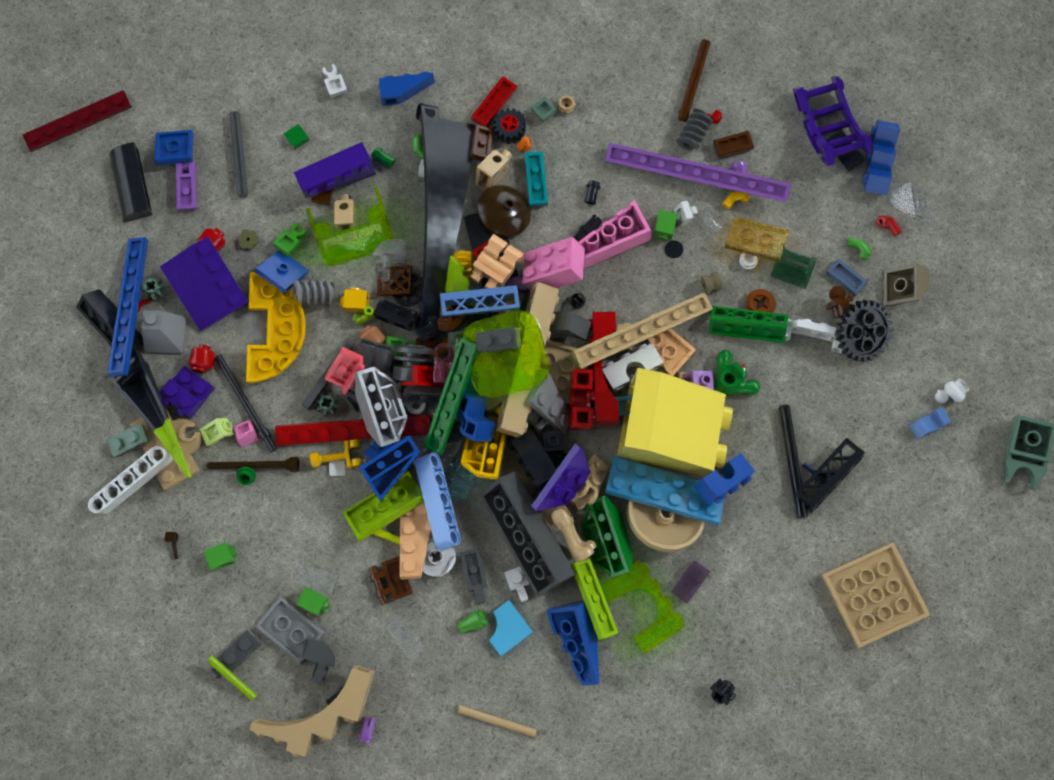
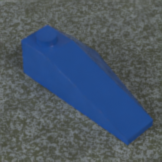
M584 600L547 609L551 628L555 635H560L564 643L561 645L563 651L567 650L572 658L571 666L581 685H598L600 681L597 634Z

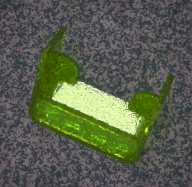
M378 186L374 187L379 205L373 206L368 210L367 217L369 223L333 233L329 224L325 222L316 224L310 208H306L319 252L327 266H337L393 247L395 240Z

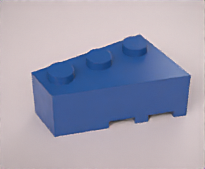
M409 435L359 467L380 501L384 499L420 455V451Z

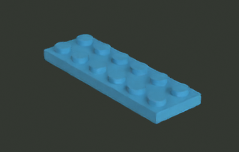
M614 456L612 459L605 489L606 494L716 526L720 524L724 504L723 500L718 504L714 502L708 506L694 488L699 482L698 480Z

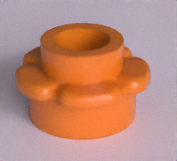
M525 136L516 145L519 152L522 150L526 152L532 146L530 143L532 138L529 139Z

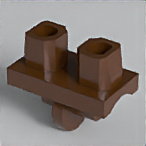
M834 286L829 291L831 302L825 305L827 310L832 309L834 318H838L840 315L845 316L844 309L850 310V302L854 301L853 295L846 297V291L843 287Z

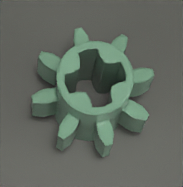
M150 276V279L143 280L144 285L141 287V290L145 292L143 296L146 299L151 296L156 301L157 297H163L162 290H165L166 287L161 285L163 281L160 278L155 281Z
M331 392L328 396L321 394L322 398L316 400V403L320 405L317 411H324L323 415L327 417L328 413H332L335 416L334 411L340 409V406L336 404L339 401L338 397L332 398ZM327 401L331 405L329 408H327L325 404Z

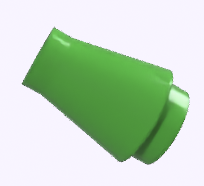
M476 609L461 622H458V627L463 634L468 631L485 628L489 621L483 609L479 611Z

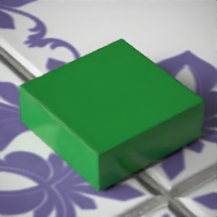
M299 124L283 133L294 150L309 141V137Z

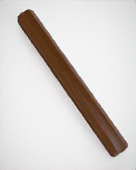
M701 40L679 112V121L687 122L711 44L709 40Z

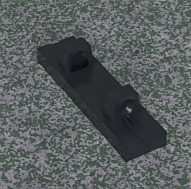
M463 304L468 309H474V306L471 304ZM491 312L469 314L455 329L440 331L437 324L438 318L435 314L427 316L429 324L414 328L417 338L420 342L493 318Z

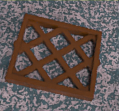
M413 266L379 267L377 296L411 295ZM409 270V277L407 278L404 274ZM397 271L399 275L394 279L391 275ZM382 272L386 274L383 279H381ZM402 276L405 281L400 284L397 280ZM390 277L393 281L387 285L384 281ZM408 282V289L406 290L403 286ZM383 283L386 287L380 291L381 284ZM396 283L398 287L392 290L390 287Z

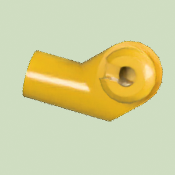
M739 191L731 192L722 203V206L729 210L735 201L741 200L742 203H746L750 196Z

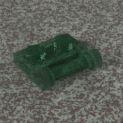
M781 245L770 276L806 289L817 258L812 256L811 258L787 250V247ZM783 257H787L792 260L804 263L808 266L806 268L797 265L795 263L784 260Z

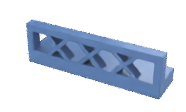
M517 285L440 293L443 317L520 309ZM514 299L515 304L507 305L502 300ZM497 301L493 307H488L483 303ZM478 303L474 309H468L463 305ZM458 305L454 311H446V306Z

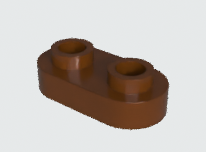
M452 305L447 311H454L458 305ZM441 315L437 320L438 329L440 331H451L467 315L443 317Z

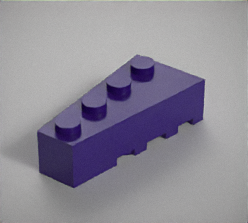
M363 142L294 172L305 198L314 197L320 193L376 175Z

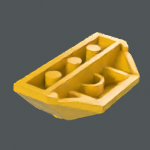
M489 416L488 419L496 422L492 441H473L466 437L461 465L477 477L498 480L507 434L495 431L498 417Z

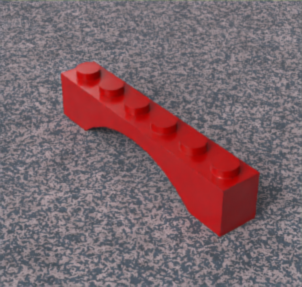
M615 312L592 313V319H589L591 322L589 330H592V336H589V344L616 332ZM602 360L590 365L593 366L594 390H591V402L595 404L593 420H595V426H618L619 401L607 387L603 376Z

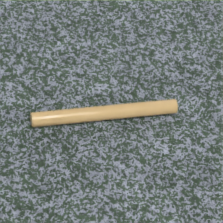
M459 706L458 713L531 737L536 735L537 729L469 707Z

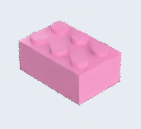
M569 237L525 252L522 284L531 291L532 286L537 282L559 288L583 280L585 248L573 237Z

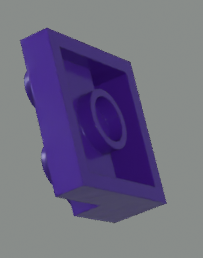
M183 366L174 379H169L159 393L164 404L169 407L172 404L177 408L175 411L182 417L187 415L192 418L215 388L189 368Z

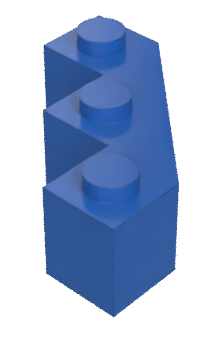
M877 120L876 125H872L870 131L873 147H871L872 153L866 154L868 164L866 173H864L862 178L865 192L887 196L892 181L891 170L896 157L895 146L900 133L899 124Z
M472 369L456 417L460 418L461 422L459 428L462 435L473 441H492L496 422L484 417L488 397L476 392L480 372Z

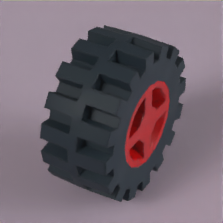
M506 108V111L501 110L500 114L497 113L496 118H494V134L503 143L506 141L507 144H510V142L516 143V140L520 141L526 131L524 115H521L519 110L516 112L514 108H512V111L509 108Z

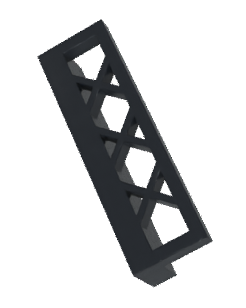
M846 438L799 488L795 495L813 513L863 459L865 452ZM846 445L855 451L851 456L842 457V449ZM840 460L841 467L839 470L829 469L831 461ZM821 474H827L828 482L826 484H817L816 477ZM807 488H814L815 496L811 500L802 494Z

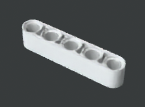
M159 446L151 448L91 497L88 502L89 510L97 514L110 513L170 464L173 457L166 448ZM160 452L163 453L161 460L158 458ZM147 464V465H148V469H147V471L144 473V469H143V468H144V466ZM132 476L133 481L129 485V478ZM117 488L118 493L114 497V490ZM102 501V508L99 509V503Z

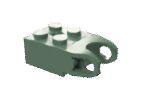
M1021 415L1012 418L1002 462L1004 472L1003 483H1010L1015 471L1022 469L1029 475L1030 490H1037L1050 461L1054 443V423ZM1028 437H1031V440L1034 441V442H1033V443H1029V441H1028L1027 438H1028Z

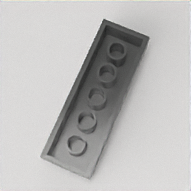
M517 471L500 477L480 494L537 597L554 590L576 575L542 514L531 507L534 501Z

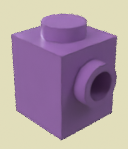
M690 371L682 375V379L714 390L712 371Z

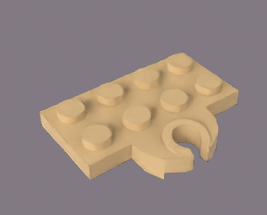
M165 406L190 474L193 476L200 472L192 454L198 451L201 446V432H195L191 438H187L186 431L190 428L195 429L197 425L187 419H176L173 421ZM142 417L130 424L131 427L137 424L143 425L148 440L147 443L141 445L144 453L155 446L165 448ZM162 452L159 453V460H161L163 457ZM174 459L156 474L165 491L189 478L185 476Z

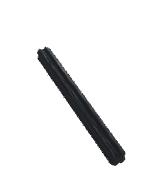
M785 404L779 407L796 516L797 518L808 517L807 506L795 495L803 485L791 410L790 406Z

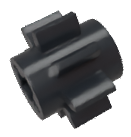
M718 679L710 687L713 691L711 697L718 704L724 703L728 705L736 697V694L733 693L735 687L728 680L722 681Z

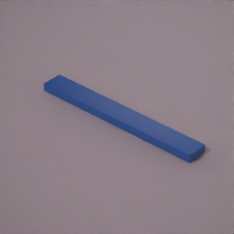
M146 237L128 239L107 375L110 377L128 376L148 246V239Z

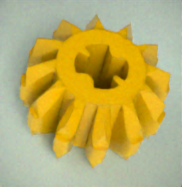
M461 250L455 252L453 257L456 261L460 260L464 267L463 276L466 275L468 280L472 281L470 275L473 271L474 261L471 251Z

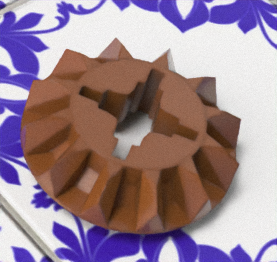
M756 289L750 292L745 301L746 310L773 313L776 307L774 296L764 289ZM765 299L763 304L764 308L760 307L756 309L757 303L755 301L760 302L761 300Z

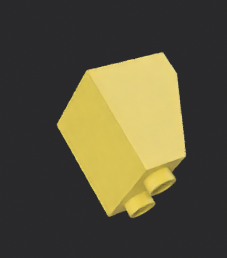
M637 368L628 389L627 396H633L632 402L631 400L626 401L625 411H630V414L624 415L617 457L648 466L707 476L713 472L715 467L723 468L726 460L727 445L718 444L720 429L729 430L733 415V408L724 406L726 394L662 372Z

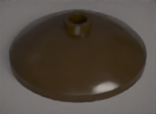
M506 185L491 186L482 193L478 200L477 212L480 221L487 230L497 236L515 237L521 234L530 223V206L526 198L512 187Z

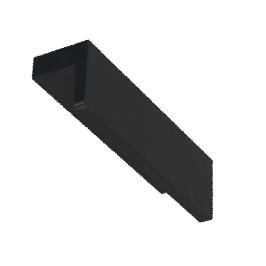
M100 289L82 294L76 308L112 347L117 308ZM135 329L133 346L139 347L144 345L143 337Z

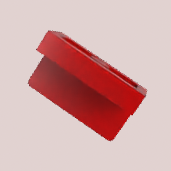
M413 365L412 381L402 382V386L444 387L446 383V368Z

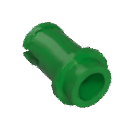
M376 147L371 154L374 161H379L388 169L396 161L395 158L386 154L382 148Z

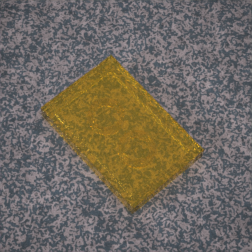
M735 216L725 248L780 263L790 229Z

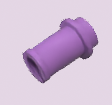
M363 717L361 732L357 737H359V742L370 744L371 740L374 739L372 734L376 719L370 718L368 726L369 717Z

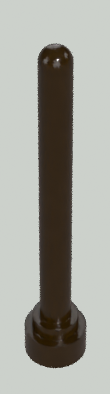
M290 457L286 461L208 462L206 467L209 470L239 469L241 467H249L251 469L286 468L290 472H299L300 461L299 457Z

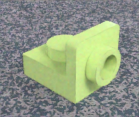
M216 418L199 429L206 446H213L223 438L235 435L232 424L227 418Z

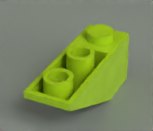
M453 255L449 259L445 293L468 291V286L471 285L467 276L462 274L465 271L460 260H455Z

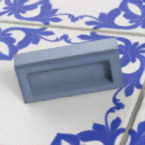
M839 258L826 272L828 276L853 296H856L868 282Z

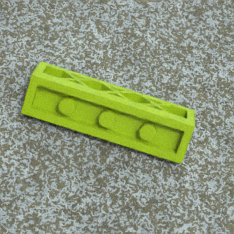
M590 558L572 563L571 567L576 574L574 575L598 639L603 641L619 634Z

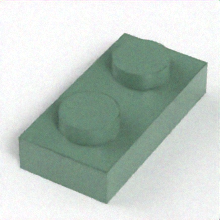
M137 424L107 439L113 457L121 456L148 442L142 424Z

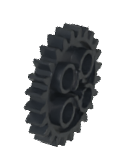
M863 299L862 302L856 301V305L850 304V310L844 309L846 315L839 316L842 322L836 324L840 329L835 331V333L840 334L836 341L841 342L838 345V348L843 349L841 353L846 354L847 358L858 362L873 361V356L879 357V351L884 353L883 346H889L886 341L887 339H892L888 334L893 331V329L889 328L893 321L888 320L891 314L886 313L887 308H883L882 304L876 303V301Z

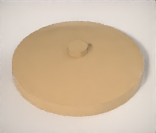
M630 500L627 505L628 523L635 536L648 547L658 551L678 552L684 550L698 539L704 529L705 522Z

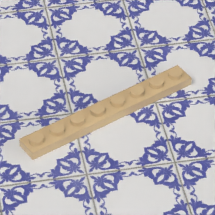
M704 292L578 348L571 353L578 368L583 369L707 313L713 308Z

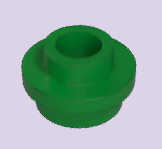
M241 467L237 471V480L242 485H250L256 479L255 471L249 467Z

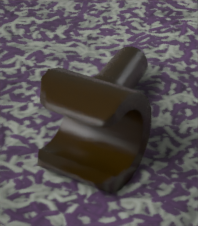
M169 531L165 533V542H171L173 559H177L176 543L178 541V534Z

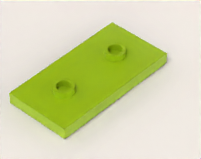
M408 471L402 475L382 501L378 499L374 492L342 513L360 542L423 503L424 499L420 488Z

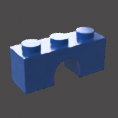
M742 453L729 460L720 469L725 478L721 477L714 470L694 486L708 506L714 502L720 503L727 497L725 494L729 493L732 495L739 489L738 485L745 486L752 480L750 476L756 471Z

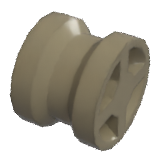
M717 272L711 273L710 276L704 275L701 277V283L706 294H710L713 290L722 289V283Z

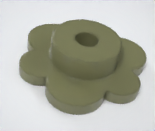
M244 229L237 238L241 249H253L254 245L259 243L256 232Z

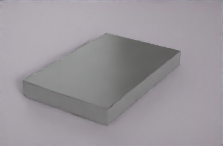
M281 595L255 626L299 664H302L305 660L302 658V653L307 637L321 640L326 634L323 629Z

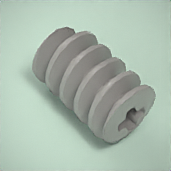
M294 280L293 298L294 300L298 299L299 304H302L303 299L306 300L307 304H309L310 299H313L314 304H317L318 299L321 300L322 304H324L325 299H328L329 304H332L334 283L333 281L330 283L328 280H324L322 284L321 280H317L316 283L313 280H309L307 284L306 280H302L301 283L298 280Z

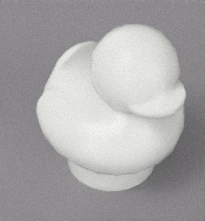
M960 378L956 381H949L945 384L944 390H937L935 400L938 403H945L950 396L954 402H962L969 391V387Z

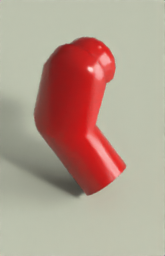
M881 215L876 219V224L879 227L890 229L894 237L902 233L893 217Z

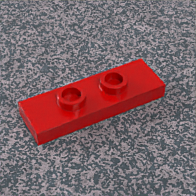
M502 76L472 114L471 120L478 125L488 127L496 117V114L500 112L517 90L518 86Z

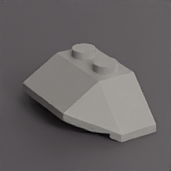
M376 367L356 372L355 395L367 432L380 447L398 442L407 421V415L396 382Z

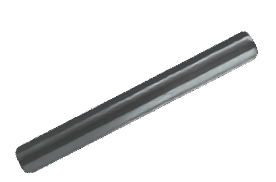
M238 111L230 112L229 116L237 195L242 198L248 196L240 114Z

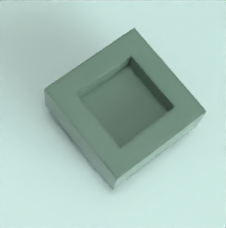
M543 97L531 107V111L542 123L557 112L555 106L546 97Z

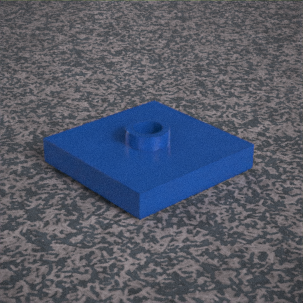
M193 130L156 133L154 157L156 166L193 162Z
M277 251L256 268L255 273L285 294L293 287L294 280L300 282L308 275L309 270L290 256Z

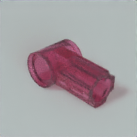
M439 344L434 349L433 383H446L452 357L451 348L447 344ZM440 349L448 350L449 353L446 358L438 357L437 354Z

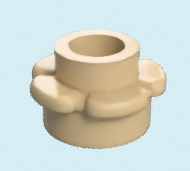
M563 96L558 101V109L562 113L566 112L568 114L573 112L576 103L572 97Z

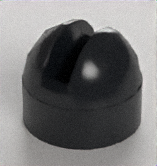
M575 293L572 295L570 303L574 308L580 309L585 305L586 299L583 294ZM577 296L582 301V303H580L575 297Z

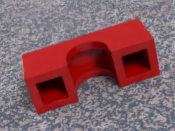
M573 369L570 373V431H589L593 427V408H590L593 370Z

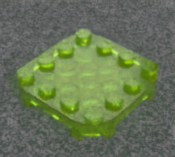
M523 310L512 311L476 321L464 329L463 338L477 343L476 332L516 327L520 330L521 349L484 354L478 352L470 376L472 384L479 395L487 398H499L524 390L538 388L548 379L551 372V364L548 361L540 329L541 325L539 320L531 313Z

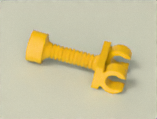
M359 439L344 441L345 452L327 455H319L318 452L310 453L312 468L320 467L321 463L338 461L340 459H346L348 469L359 468L363 465L362 458L351 459L350 450L361 448Z

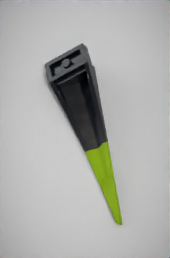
M133 346L128 376L110 378L116 388L156 434L185 476L191 478L189 468L149 364L145 362L139 348Z

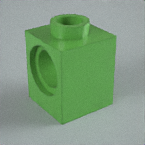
M659 210L653 236L661 241L672 240L678 214Z
M227 542L203 551L210 570L214 572L236 563L235 557L237 552L234 546H230Z
M305 587L296 605L317 616H321L322 613H326L330 603H328L329 598Z

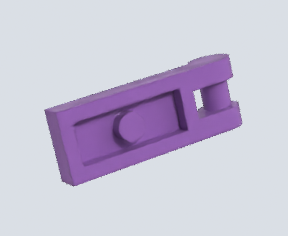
M196 161L176 164L178 211L197 210Z

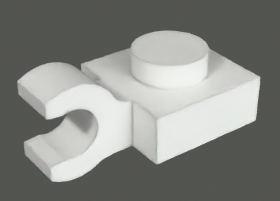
M519 566L504 572L511 592L517 590L521 603L528 601L529 598L524 587L528 586L529 582L521 567Z

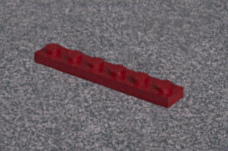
M122 90L22 135L28 149L33 152L128 110L132 106L125 91Z

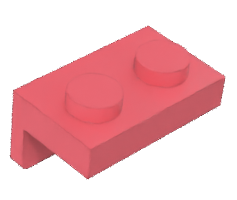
M342 347L326 373L325 380L342 387V394H346L355 385V373L365 368L363 364L364 356Z

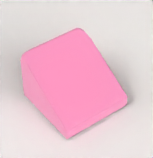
M251 419L233 426L236 439L241 447L259 441Z

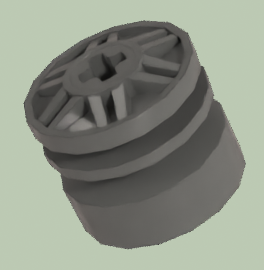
M416 344L395 346V351L403 352V356H394V359L403 361V365L394 366L393 379L412 381V366H426V363L434 362L435 359L426 358V354H435V349Z

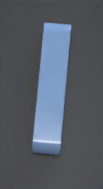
M432 452L415 460V467L434 543L437 549L443 551L459 545L461 538L440 457L437 453Z

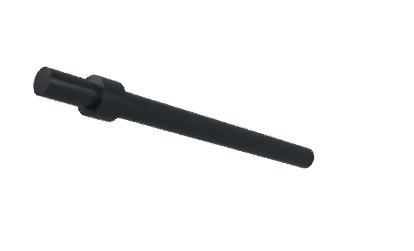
M217 355L215 357L216 362L258 430L259 438L265 442L271 453L275 452L277 447L271 439L270 431L262 424L222 355Z

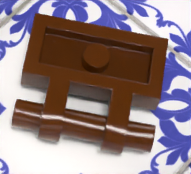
M400 556L382 562L383 571L378 572L377 566L369 568L371 573L369 577L371 582H374L377 591L375 594L377 599H380L382 606L389 603L387 598L389 594H392L395 601L413 594L409 579H400ZM384 577L387 578L389 587L384 589L381 581Z

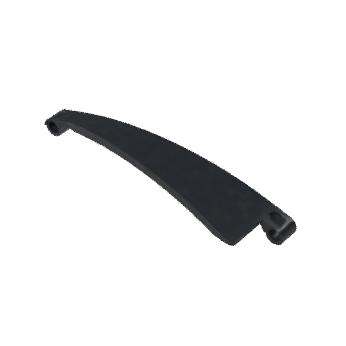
M421 103L417 106L416 119L420 120L422 124L425 236L421 308L416 318V328L429 324L427 317L429 315L435 314L437 318H440V293H444L449 259L454 254L472 161L470 154L474 125L442 120L439 117L437 106Z

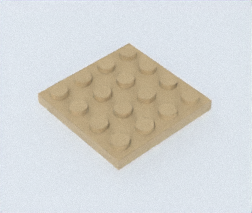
M894 542L821 575L857 648L930 616Z

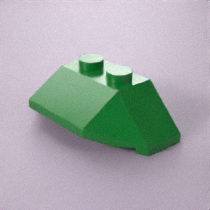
M606 496L597 498L592 505L587 503L581 528L585 540H593L597 545L593 549L594 553L591 555L593 564L612 578L631 572L633 548L621 513Z

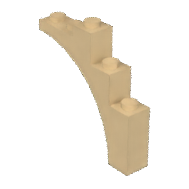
M355 665L337 698L318 713L293 721H268L257 718L251 723L249 731L255 732V735L259 737L268 736L274 738V741L284 744L287 742L286 751L291 752V755L295 757H305L310 752L315 734L317 738L322 740L332 739L336 735L341 717H343L344 721L350 723L358 722L361 719L375 671Z

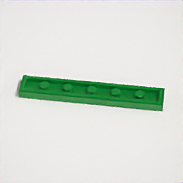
M466 338L460 339L424 444V448L439 455L444 453L478 354L477 343Z

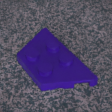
M574 444L531 505L533 509L541 511L569 504L581 485L586 482L591 471L583 450L579 445Z

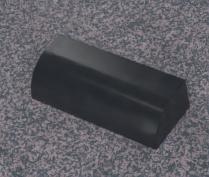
M134 142L115 147L110 151L109 155L124 223L152 216L153 213L138 147Z

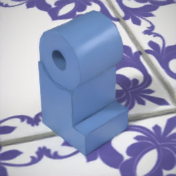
M940 407L912 423L909 427L916 439H919L946 426L951 420L943 407Z

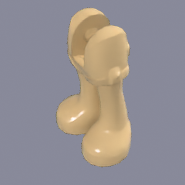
M565 505L556 507L551 515L552 521L557 526L558 531L561 530L564 534L574 561L580 562L594 553L593 549L597 547L593 540L583 541L579 537L574 526V519Z

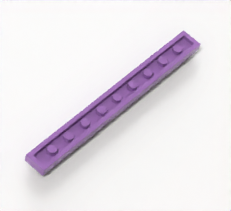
M609 143L605 161L783 202H787L791 183Z

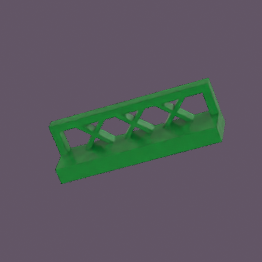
M719 306L712 307L709 334L785 343L789 315Z

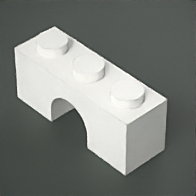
M645 343L639 346L636 352L632 354L628 352L622 355L619 361L615 363L611 361L603 366V376L612 393L629 385L630 379L626 374V370L629 367L637 366L641 369L652 371L662 367L664 362L653 343L649 345Z

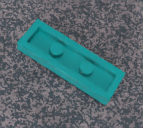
M543 151L525 153L529 205L530 207L548 206Z

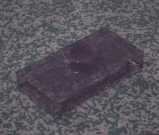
M694 560L671 593L687 604L710 571Z

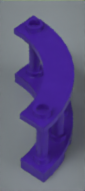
M832 76L831 84L809 91L804 90V87L792 89L799 112L802 111L806 119L803 121L808 138L817 154L821 153L823 156L821 160L827 166L835 164L834 159L838 155L862 149L869 154L872 153L871 147H873L871 137L860 129L849 109L843 92L844 83L839 76ZM835 91L837 104L815 111L810 110L809 98ZM841 110L844 121L821 128L817 127L814 121L815 118ZM847 127L851 135L828 142L822 137L824 134ZM856 141L855 143L848 144V145H845V146H842V147H839V148H835V149H834V147H837V146H840V145H844V144H847V143Z

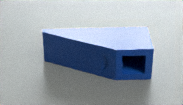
M433 72L379 78L382 106L401 104L434 84Z

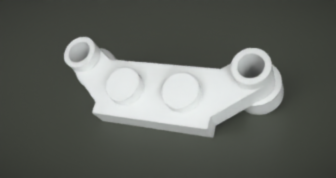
M788 319L785 341L790 340L791 333L831 341V350L833 352L841 353L843 350L838 348L841 342L836 341V338L840 336V334L835 333L836 327H832L828 323H815L809 319H798L795 321Z

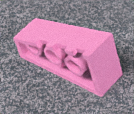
M635 200L627 208L616 213V216L611 220L605 221L596 231L593 230L579 241L585 248L583 270L651 240V229Z

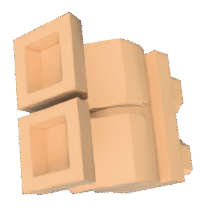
M493 234L489 239V244L484 247V250L474 262L470 279L479 284L483 277L487 278L489 281L485 285V289L503 287L513 274L516 262L520 264L523 261L524 253L510 244L508 246L507 242ZM503 253L504 255L499 259V254Z

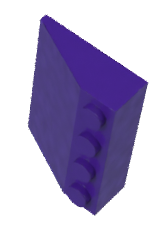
M208 236L159 266L199 331L204 330L249 303Z

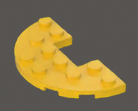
M250 272L249 310L268 311L267 345H247V384L270 380L283 373L298 357L306 336L304 311L298 299L294 300L293 291L290 289L284 294L255 272Z

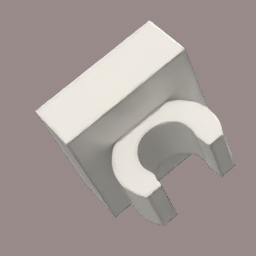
M688 201L681 202L674 209V213L678 214V226H685L694 218L693 215L698 214L696 206L690 207Z

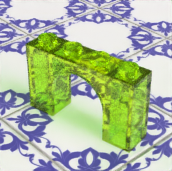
M638 560L631 565V572L611 578L602 584L601 588L609 604H612L628 592L635 590L644 591L654 599L657 605L655 621L651 626L633 637V640L643 655H645L683 629L685 621L679 612L675 613L672 609L673 603L667 595L663 596L660 591L662 589L661 585L656 579L653 580L649 575L651 571L646 563H641Z

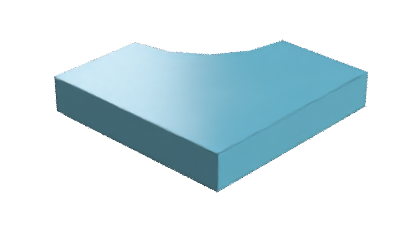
M510 600L493 612L497 619V628L489 641L500 656H503L533 633Z

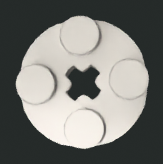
M431 538L426 552L427 556L423 572L432 577H442L453 569L456 562V552L453 547L440 551L435 546L434 539ZM437 552H440V557L442 559L440 561L437 560L436 562H433V557L431 556L432 553L436 554Z

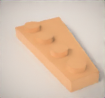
M424 502L400 517L401 580L418 579L422 576L432 532Z

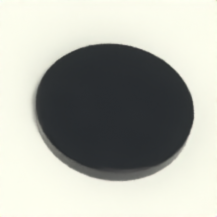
M669 241L665 246V253L670 258H678L683 253V246L679 241Z

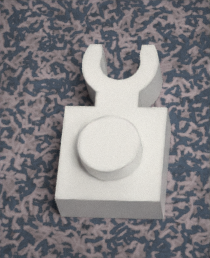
M332 64L333 70L331 72H327L325 67L322 69L324 76L327 78L324 79L330 98L348 93L342 75H337V69L334 64Z

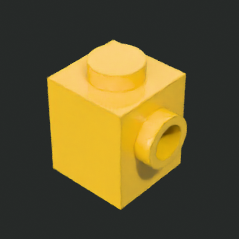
M351 287L350 290L344 289V295H341L340 306L343 307L345 313L360 312L364 314L365 307L369 305L368 291L357 287Z

